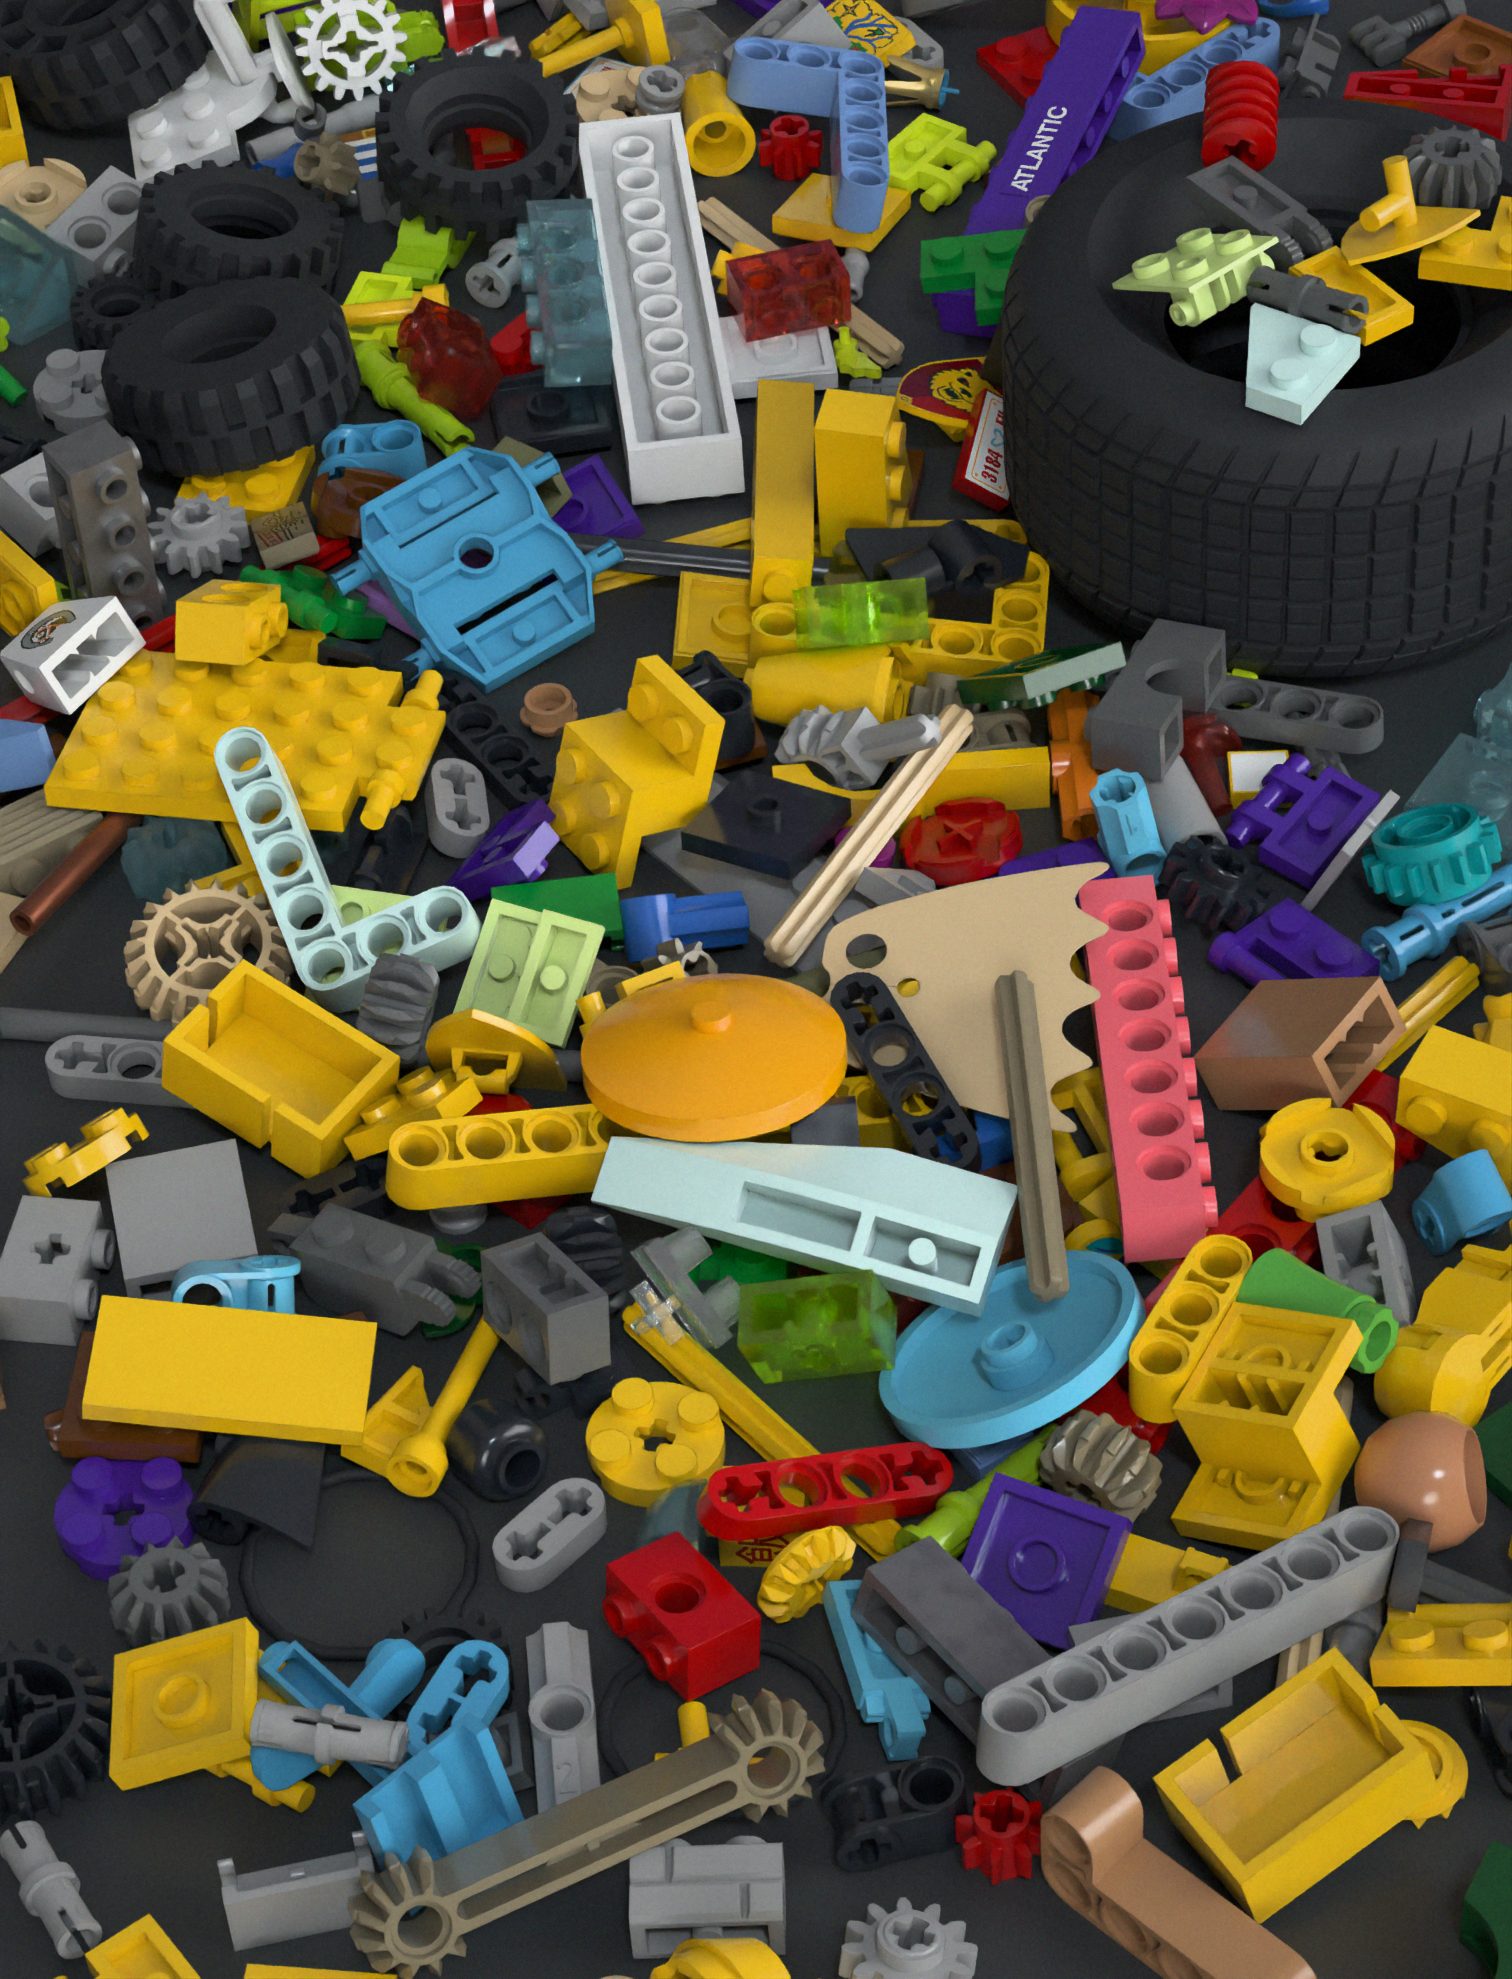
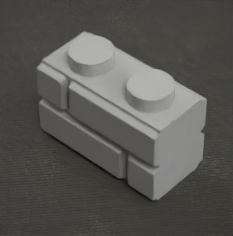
M749 1835L731 1838L722 1845H690L682 1839L672 1838L630 1858L629 1928L633 1959L671 1958L675 1948L681 1942L696 1938L750 1937L765 1943L776 1955H786V1884L782 1843H766L761 1838Z

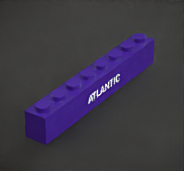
M1080 5L1071 25L1065 26L1062 31L1060 46L1053 60L1046 62L1042 81L1035 95L1028 97L1024 116L1017 130L1010 132L1006 152L999 165H995L991 169L986 191L980 202L977 201L973 204L969 224L962 236L1022 229L1025 209L1029 201L1038 196L1052 195L1067 178L1094 158L1146 54L1140 12ZM975 289L931 294L932 305L938 308L942 331L986 338L994 337L998 324L978 326L975 312Z

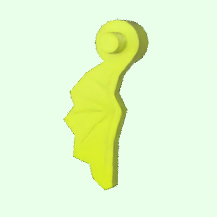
M840 327L838 329L839 339L833 342L835 362L840 373L850 374L854 378H881V367L869 360L866 353L858 352L857 340L850 337L849 327Z

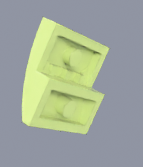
M492 898L453 1014L472 1008L480 1010L528 1030L543 1040L549 1047L565 1049L578 1012L575 1000L583 997L605 928L602 925L543 909V912H538Z

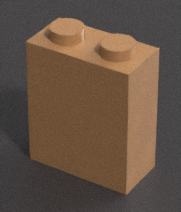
M1381 976L1261 980L1194 1055V1060L1219 1110H1281L1292 1103L1310 1098H1331V1108H1341L1407 1028Z

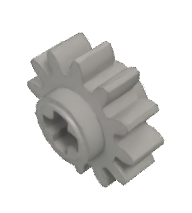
M201 492L197 498L187 500L180 496L176 497V506L172 510L157 508L158 521L147 524L148 531L152 535L159 552V560L154 563L167 562L168 572L171 575L178 573L182 568L190 571L192 578H197L201 572L210 570L217 574L223 573L222 564L225 560L241 562V549L251 546L245 510L243 506L231 508L229 496L220 497L216 502L208 499L206 492Z
M900 1897L895 1912L887 1914L882 1907L871 1903L868 1905L866 1923L856 1920L848 1921L844 1945H841L838 1973L839 1976L848 1979H972L975 1972L978 1947L975 1944L964 1942L966 1923L964 1921H952L946 1925H942L939 1922L941 1912L939 1904L934 1903L922 1912L912 1909V1905L906 1897Z

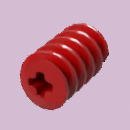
M1242 60L1219 63L1208 71L1205 81L1203 145L1201 148L1203 165L1207 168L1233 155L1258 172L1265 169L1274 160L1277 150V110L1279 107L1278 95L1280 91L1278 78L1270 68L1258 62Z

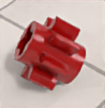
M784 115L774 119L770 124V130H761V142L758 143L760 166L772 165L774 176L783 181H798L806 178L811 173V167L821 166L820 154L823 153L822 131H809L808 121L801 116Z
M1007 1786L1005 1790H994L985 1795L979 1792L974 1793L973 1816L959 1815L955 1819L956 1841L963 1844L962 1861L964 1869L969 1870L978 1867L984 1875L991 1878L992 1884L998 1885L1000 1880H1011L1020 1875L1027 1879L1032 1877L1031 1854L1041 1856L1042 1803L1039 1800L1027 1803L1022 1796L1013 1791L1012 1786Z

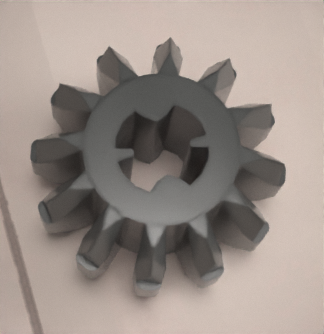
M1455 125L1450 130L1430 127L1427 135L1417 134L1411 136L1409 147L1403 149V155L1407 157L1415 206L1489 209L1492 197L1497 195L1498 185L1501 184L1502 165H1499L1500 155L1496 152L1494 140L1480 138L1478 129L1464 132L1457 130Z
M384 953L376 960L375 965L371 967L369 980L365 984V991L356 1022L357 1030L399 1055L400 1063L411 1065L419 1058L420 1052L423 1051L439 994L437 990L440 978L435 965L422 962L418 957L402 953L400 956Z
M175 1534L166 1547L156 1548L146 1539L143 1555L141 1557L122 1555L119 1567L120 1573L109 1577L107 1592L111 1604L109 1609L113 1627L118 1630L119 1636H126L128 1644L132 1645L133 1649L219 1625V1621L229 1618L231 1603L228 1590L226 1589L228 1587L226 1571L220 1565L219 1559H211L210 1552L206 1550L203 1542L185 1549L184 1544Z

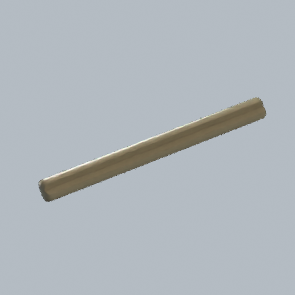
M1014 970L1011 975H1000L994 987L1028 1288L1035 1294L1038 1301L1049 1303L1053 1298H1064L1069 1291L1070 1283L1034 984L1027 980L1025 972Z

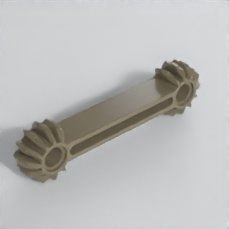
M762 1688L752 1706H750L743 1696L733 1693L732 1713L724 1717L721 1714L708 1712V1724L715 1734L436 1861L432 1860L427 1849H423L419 1845L415 1846L407 1862L403 1863L400 1862L396 1854L386 1850L384 1858L386 1869L380 1874L361 1870L359 1881L365 1892L348 1897L347 1910L352 1920L355 1921L351 1925V1938L358 1950H362L363 1953L367 1952L366 1956L372 1968L379 1971L381 1975L395 1967L400 1978L413 1979L418 1968L421 1965H426L431 1973L441 1977L443 1965L441 1958L448 1953L466 1958L467 1945L461 1936L462 1934L738 1808L741 1809L747 1819H751L757 1824L768 1806H771L776 1814L788 1818L789 1804L787 1800L794 1794L812 1799V1787L805 1778L826 1771L823 1765L824 1759L817 1751L824 1743L822 1733L812 1720H807V1712L801 1704L790 1697L780 1702L772 1691ZM772 1746L769 1754L763 1760L755 1764H748L751 1757L757 1751ZM416 1906H427L419 1917L411 1921H400L403 1914L409 1909Z

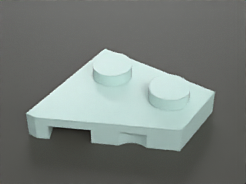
M1254 303L1250 308L1245 406L1302 425L1360 358L1361 338L1336 330L1325 324H1318Z

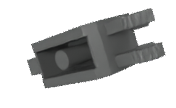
M328 1203L314 1219L282 1213L266 1230L268 1238L273 1241L275 1255L291 1256L301 1260V1271L298 1274L307 1295L321 1308L341 1315L354 1310H362L368 1322H375L377 1327L402 1336L410 1332L419 1321L428 1324L434 1323L442 1328L447 1326L456 1316L457 1311L455 1309L457 1307L453 1305V1301L444 1292L468 1299L469 1297L472 1298L482 1285L478 1272H475L473 1267L469 1266L467 1262L464 1263L461 1259L456 1260L453 1256L438 1252L433 1237L332 1203Z

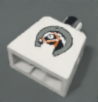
M116 596L57 602L49 606L26 629L10 639L8 645L1 651L0 659L24 695L31 702L71 715L146 644V641Z

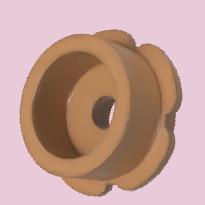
M544 683L531 688L525 695V706L520 710L522 724L527 727L531 726V730L534 733L548 738L562 735L565 723L577 721L579 717L576 711L577 703L572 698L571 692L565 686L556 683Z

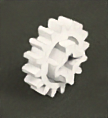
M320 0L322 7L318 11L305 6L303 11L311 21L308 26H295V32L306 38L305 43L295 46L294 52L297 56H308L309 58L300 68L305 76L316 72L319 74L314 84L316 89L321 92L329 84H332L333 96L338 100L342 99L346 89H351L357 101L363 99V88L370 86L376 94L382 93L381 84L378 80L383 76L392 80V77L396 74L390 67L392 61L405 62L406 60L405 54L395 49L397 43L407 40V35L404 31L392 29V26L401 19L396 11L385 15L382 13L387 0H374L372 3H369L368 0ZM356 10L364 11L373 16L381 28H365L358 22ZM335 14L336 22L329 32L318 35L323 23L331 15ZM353 31L358 39L364 40L362 44L355 46V54L348 56L342 47H335L338 46V43L346 41V32ZM376 52H383L375 67L366 73L365 65L371 56ZM320 59L337 60L343 65L345 77L330 72L322 65Z

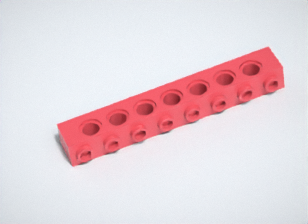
M1153 875L1089 880L1078 890L1079 909L1109 926V931L1105 935L1082 947L1087 984L1099 990L1101 995L1097 1001L1090 1004L1124 1261L1125 1263L1186 1258L1192 1247L1199 1240L1206 1237V1228L1218 1227V1209L1215 1186L1202 1187L1201 1184L1211 1183L1210 1156L1207 1142L1195 1143V1140L1204 1139L1201 1099L1188 1100L1190 1097L1198 1096L1194 1057L1182 1058V1056L1191 1055L1188 1017H1175L1184 1015V996L1181 976L1169 977L1178 975L1175 937H1172L1169 899L1157 900Z

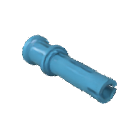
M1512 860L1507 862V865L1492 872L1491 877L1485 884L1469 894L1432 906L1416 903L1404 910L1402 919L1386 928L1374 926L1364 932L1361 938V948L1380 960L1379 976L1383 980L1391 982L1405 974L1407 966L1422 957L1434 959L1444 953L1450 938L1457 935V927L1460 922L1473 920L1476 923H1480L1512 904Z

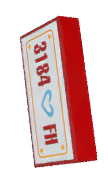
M984 388L975 396L951 487L1000 512L1009 505L1011 500L1004 467L1003 397Z

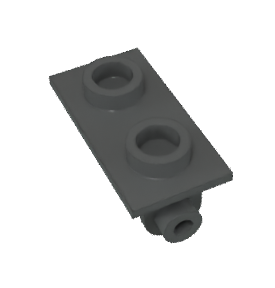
M1315 12L1305 30L1296 27L1285 48L1283 55L1286 58L1276 75L1279 87H1281L1278 99H1286V97L1289 99L1326 98L1332 78L1331 75L1341 52V46L1335 36L1316 29L1320 16L1319 13Z

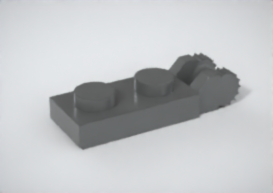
M1233 155L1184 178V196L1230 230L1246 229L1250 231V235L1277 236L1279 242L1264 250V252L1272 259L1274 268L1281 270L1283 273L1288 274V268L1304 261L1305 255L1313 257L1334 247V241L1331 238L1332 235L1328 232V228L1326 229L1324 224L1320 225L1317 219L1308 214L1306 207Z

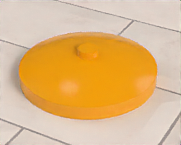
M732 973L678 978L644 988L623 998L604 1011L590 1026L584 1036L580 1054L585 1091L593 1105L602 1114L615 1123L637 1133L683 1142L738 1140L772 1132L803 1119L825 1104L834 1095L845 1077L848 1059L844 1024L834 1008L824 999L803 987L783 980L759 975Z

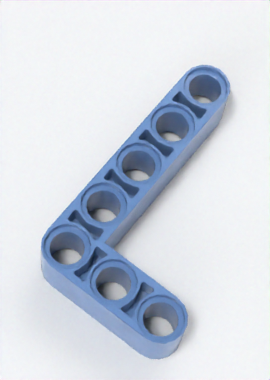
M743 37L738 39L734 44L726 88L727 96L732 101L749 107L829 117L833 220L839 227L850 232L869 233L878 229L890 177L883 62L870 53L762 37Z

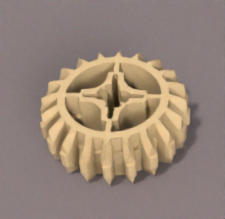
M216 876L210 885V889L199 890V886L190 878L186 886L187 893L178 895L166 887L163 894L164 906L146 902V907L143 910L144 920H133L130 928L131 941H127L124 947L125 963L127 964L125 969L127 985L131 986V990H134L135 1002L140 1007V1010L150 1009L151 1019L155 1021L170 1019L172 1027L176 1028L199 1003L207 1008L208 994L243 960V948L249 942L260 953L255 966L291 988L290 977L294 976L293 973L296 971L273 909H269V900L263 892L248 898L247 888L243 885L242 881L232 890L225 891L223 890L222 882ZM169 949L176 952L178 956V961L176 962L177 970L170 977L160 966L163 957Z

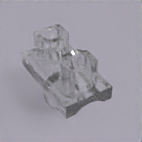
M685 1226L666 1235L662 1239L656 1237L645 1240L630 1252L663 1296L660 1299L645 1279L629 1291L643 1310L630 1323V1326L638 1336L656 1327L669 1346L673 1345L686 1334L672 1316V1313L675 1312L695 1340L705 1349L711 1346L717 1349L733 1337L728 1328L751 1305V1301L737 1282L729 1275L721 1278L703 1293L699 1291L687 1275L688 1272L713 1254L710 1246L695 1226Z

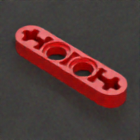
M906 1442L732 1466L717 1470L709 1478L697 1500L696 1512L698 1520L704 1529L713 1536L725 1541H744L812 1531L828 1526H846L908 1517L933 1511L936 1508L937 1501L946 1494L951 1486L954 1473L952 1465L945 1454L924 1442ZM907 1471L911 1472L912 1476L904 1477ZM853 1475L862 1479L872 1490L873 1497L860 1498L853 1495L842 1484L841 1476ZM792 1484L801 1488L810 1498L811 1506L799 1507L791 1504L780 1493L779 1485ZM721 1497H726L727 1502H723ZM746 1505L743 1512H739L738 1506Z

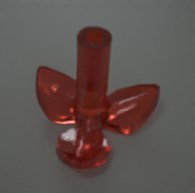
M1217 713L1193 715L1183 719L1184 747L1179 755L1188 759L1199 789L1214 817H1221L1231 812L1233 805L1214 758L1227 759V752L1244 751L1241 738L1231 727L1223 723L1214 724L1217 722Z

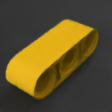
M1225 1234L1210 1235L1199 1240L1190 1250L1132 1341L1128 1353V1399L1130 1408L1143 1420L1157 1424L1170 1423L1177 1420L1172 1407L1233 1302H1236L1241 1284L1253 1265L1251 1249L1244 1241L1235 1236Z

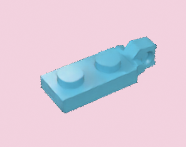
M862 1580L827 1581L822 1601L857 1710H861V1717L865 1723L878 1722L879 1739L888 1761L917 1758V1749L921 1737L926 1734L923 1720L928 1719V1714L931 1712L929 1697L850 1617Z

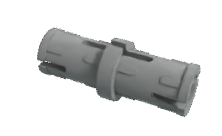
M261 1698L257 1702L252 1716L250 1741L252 1742V1747H267L314 1755V1760L318 1764L332 1766L338 1759L386 1767L395 1771L405 1761L409 1742V1728L407 1727L408 1723L403 1721L393 1722L345 1714V1709L341 1705L328 1703L321 1710L272 1702L270 1699Z
M27 1820L15 1824L27 1847L24 1849L20 1848L10 1830L7 1829L0 1838V1854L7 1861L21 1884L19 1896L22 1903L31 1915L41 1918L54 1942L56 1951L61 1957L75 1959L84 1956L85 1954L75 1939L73 1931L77 1929L81 1932L91 1950L98 1945L103 1932L99 1922L93 1918L78 1894L81 1885L79 1878L68 1863L58 1860L39 1823Z

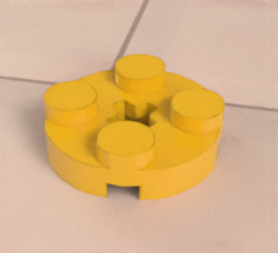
M1331 1098L1305 1099L1282 1108L1271 1117L1266 1125V1135L1260 1144L1259 1172L1265 1186L1277 1199L1288 1206L1294 1207L1297 1216L1302 1220L1316 1223L1315 1220L1375 1202L1390 1193L1393 1188L1395 1139L1386 1122L1367 1107L1353 1103L1352 1112L1343 1108H1331ZM1323 1151L1329 1157L1341 1155V1157L1337 1161L1325 1162L1315 1159V1152Z
M122 1107L116 1110L111 1109L79 1128L85 1137L81 1142L71 1148L68 1147L66 1142H62L59 1145L55 1143L26 1160L23 1164L30 1174L22 1182L30 1195L52 1197L46 1184L51 1182L55 1189L64 1183L68 1188L132 1149L125 1138L127 1135H129L133 1142L146 1139L150 1134L138 1114L134 1112L126 1115Z
M634 1377L624 1379L615 1385L612 1390V1397L604 1401L596 1409L588 1423L586 1430L587 1458L591 1471L593 1469L601 1478V1487L615 1499L630 1505L650 1508L676 1504V1494L687 1492L695 1486L697 1494L702 1492L709 1478L717 1470L722 1469L726 1456L725 1431L719 1415L717 1400L711 1394L696 1391L677 1383L647 1382L642 1378ZM652 1437H664L673 1443H663L657 1447L656 1451L645 1450L644 1440Z

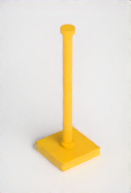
M605 0L610 28L538 59V61L543 63V77L547 78L555 73L558 74L614 48L620 52L629 64L646 68L653 65H663L672 68L659 5L654 0Z

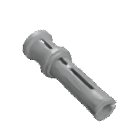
M570 193V199L565 206L553 202V218L545 224L534 217L528 220L527 233L519 236L515 234L512 238L498 240L489 250L488 259L485 262L474 264L466 273L465 282L471 296L486 307L497 308L502 306L509 299L511 288L515 284L524 283L532 275L534 260L552 244L571 222L578 218L581 208L576 197ZM494 283V290L488 291V288Z

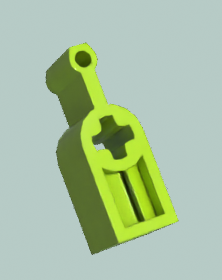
M420 215L410 222L403 218L398 232L397 248L390 260L384 263L381 273L412 277L413 288L423 289L425 285L438 284L445 268H455L459 264L477 232L469 231L467 241L454 240V229L442 226L435 235L425 231V218Z

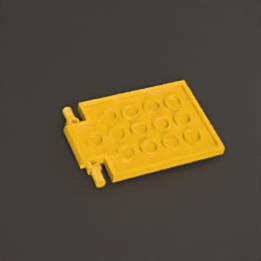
M141 648L90 696L44 784L46 804L53 807L239 823L215 764L214 752L217 742L225 733L231 729L244 726L260 731L283 764L308 829L344 832L359 796L367 798V802L360 816L361 823L370 830H378L383 827L390 809L398 806L401 800L412 801L417 795L445 727L446 713L445 711L438 710L439 702L437 700L443 684V678L437 671H423L415 689L406 693L401 706L398 707L404 693L402 672L382 671L374 667L346 668L322 666L315 662L264 661L260 658L254 659L245 666L175 660V653L153 652ZM260 758L249 759L241 766L239 772L252 769L259 762ZM281 809L270 810L264 814L259 824L269 823L276 819Z

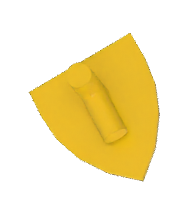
M1404 155L1388 157L1382 161L1388 195L1364 209L1360 213V219L1349 227L1342 237L1341 255L1348 266L1408 252L1442 239L1464 227L1481 215L1480 209L1415 206L1407 157Z

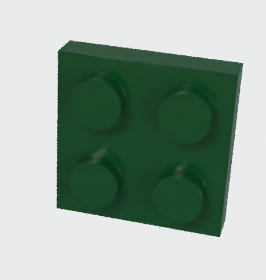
M1121 642L1054 647L957 680L956 683L962 704L986 703L988 711L1002 710L1019 704L1021 709H1029L1056 701L1055 691L1070 687L1071 692H1077L1106 683L1104 673L1126 666L1127 663Z

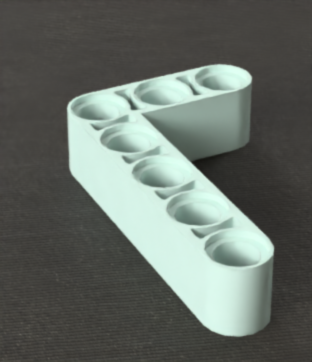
M242 726L231 729L220 738L214 752L215 764L297 973L322 1008L329 1012L342 1013L359 1007L363 999L365 984L369 980L371 967L375 965L382 949L391 942H403L401 949L395 955L400 956L402 953L418 957L422 962L435 965L437 972L464 961L473 955L483 924L464 893L455 887L439 886L431 888L347 926L284 766L264 735L255 728ZM256 757L260 758L255 767L248 771L239 772L241 766L246 761ZM281 809L276 819L269 823L259 824L264 814L270 810ZM302 861L301 866L295 873L280 877V873L286 865L291 862ZM318 913L323 914L318 925L312 929L300 930L302 923L309 916ZM455 915L462 916L459 924L451 931L437 932L439 925L446 918ZM335 967H345L339 979L333 983L321 984L326 972Z

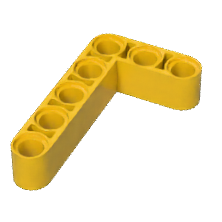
M1030 551L1025 578L994 590L990 624L783 602L761 605L754 610L751 616L748 666L749 668H755L758 659L765 656L895 641L908 644L912 653L913 665L902 663L903 681H912L914 685L925 687L927 672L961 677L972 676L1044 650L1049 565L1039 554Z

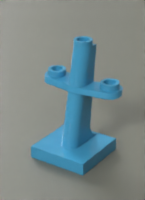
M392 1638L380 1641L371 1649L366 1659L365 1669L349 1688L296 1640L291 1644L286 1641L274 1643L265 1650L258 1663V1673L261 1678L269 1683L290 1705L321 1710L328 1703L341 1705L345 1709V1714L383 1720L416 1688L425 1670L424 1655L417 1647L406 1639L395 1640ZM287 1660L286 1665L277 1672L280 1665ZM468 1712L420 1751H417L408 1743L405 1761L395 1771L386 1767L348 1761L374 1787L352 1805L381 1872L386 1869L384 1865L386 1850L396 1854L400 1862L403 1863L407 1862L415 1846L419 1845L421 1848L427 1849L432 1860L436 1861L525 1820L489 1728L471 1712ZM251 1747L250 1760L254 1775L266 1788L272 1791L287 1789L324 1766L315 1762L314 1755L267 1747ZM423 1906L413 1907L407 1913L412 1916Z

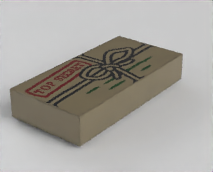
M303 501L249 521L266 569H276L319 553L318 551L321 550Z

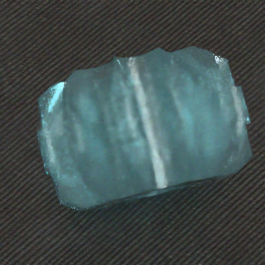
M149 815L144 816L142 827L127 829L126 844L122 846L123 855L121 856L123 873L127 875L130 888L134 891L136 899L148 898L152 903L164 905L163 894L166 887L178 895L185 894V884L189 883L190 878L196 881L226 870L225 862L228 861L225 843L221 841L219 830L215 827L213 821L165 816L154 818Z

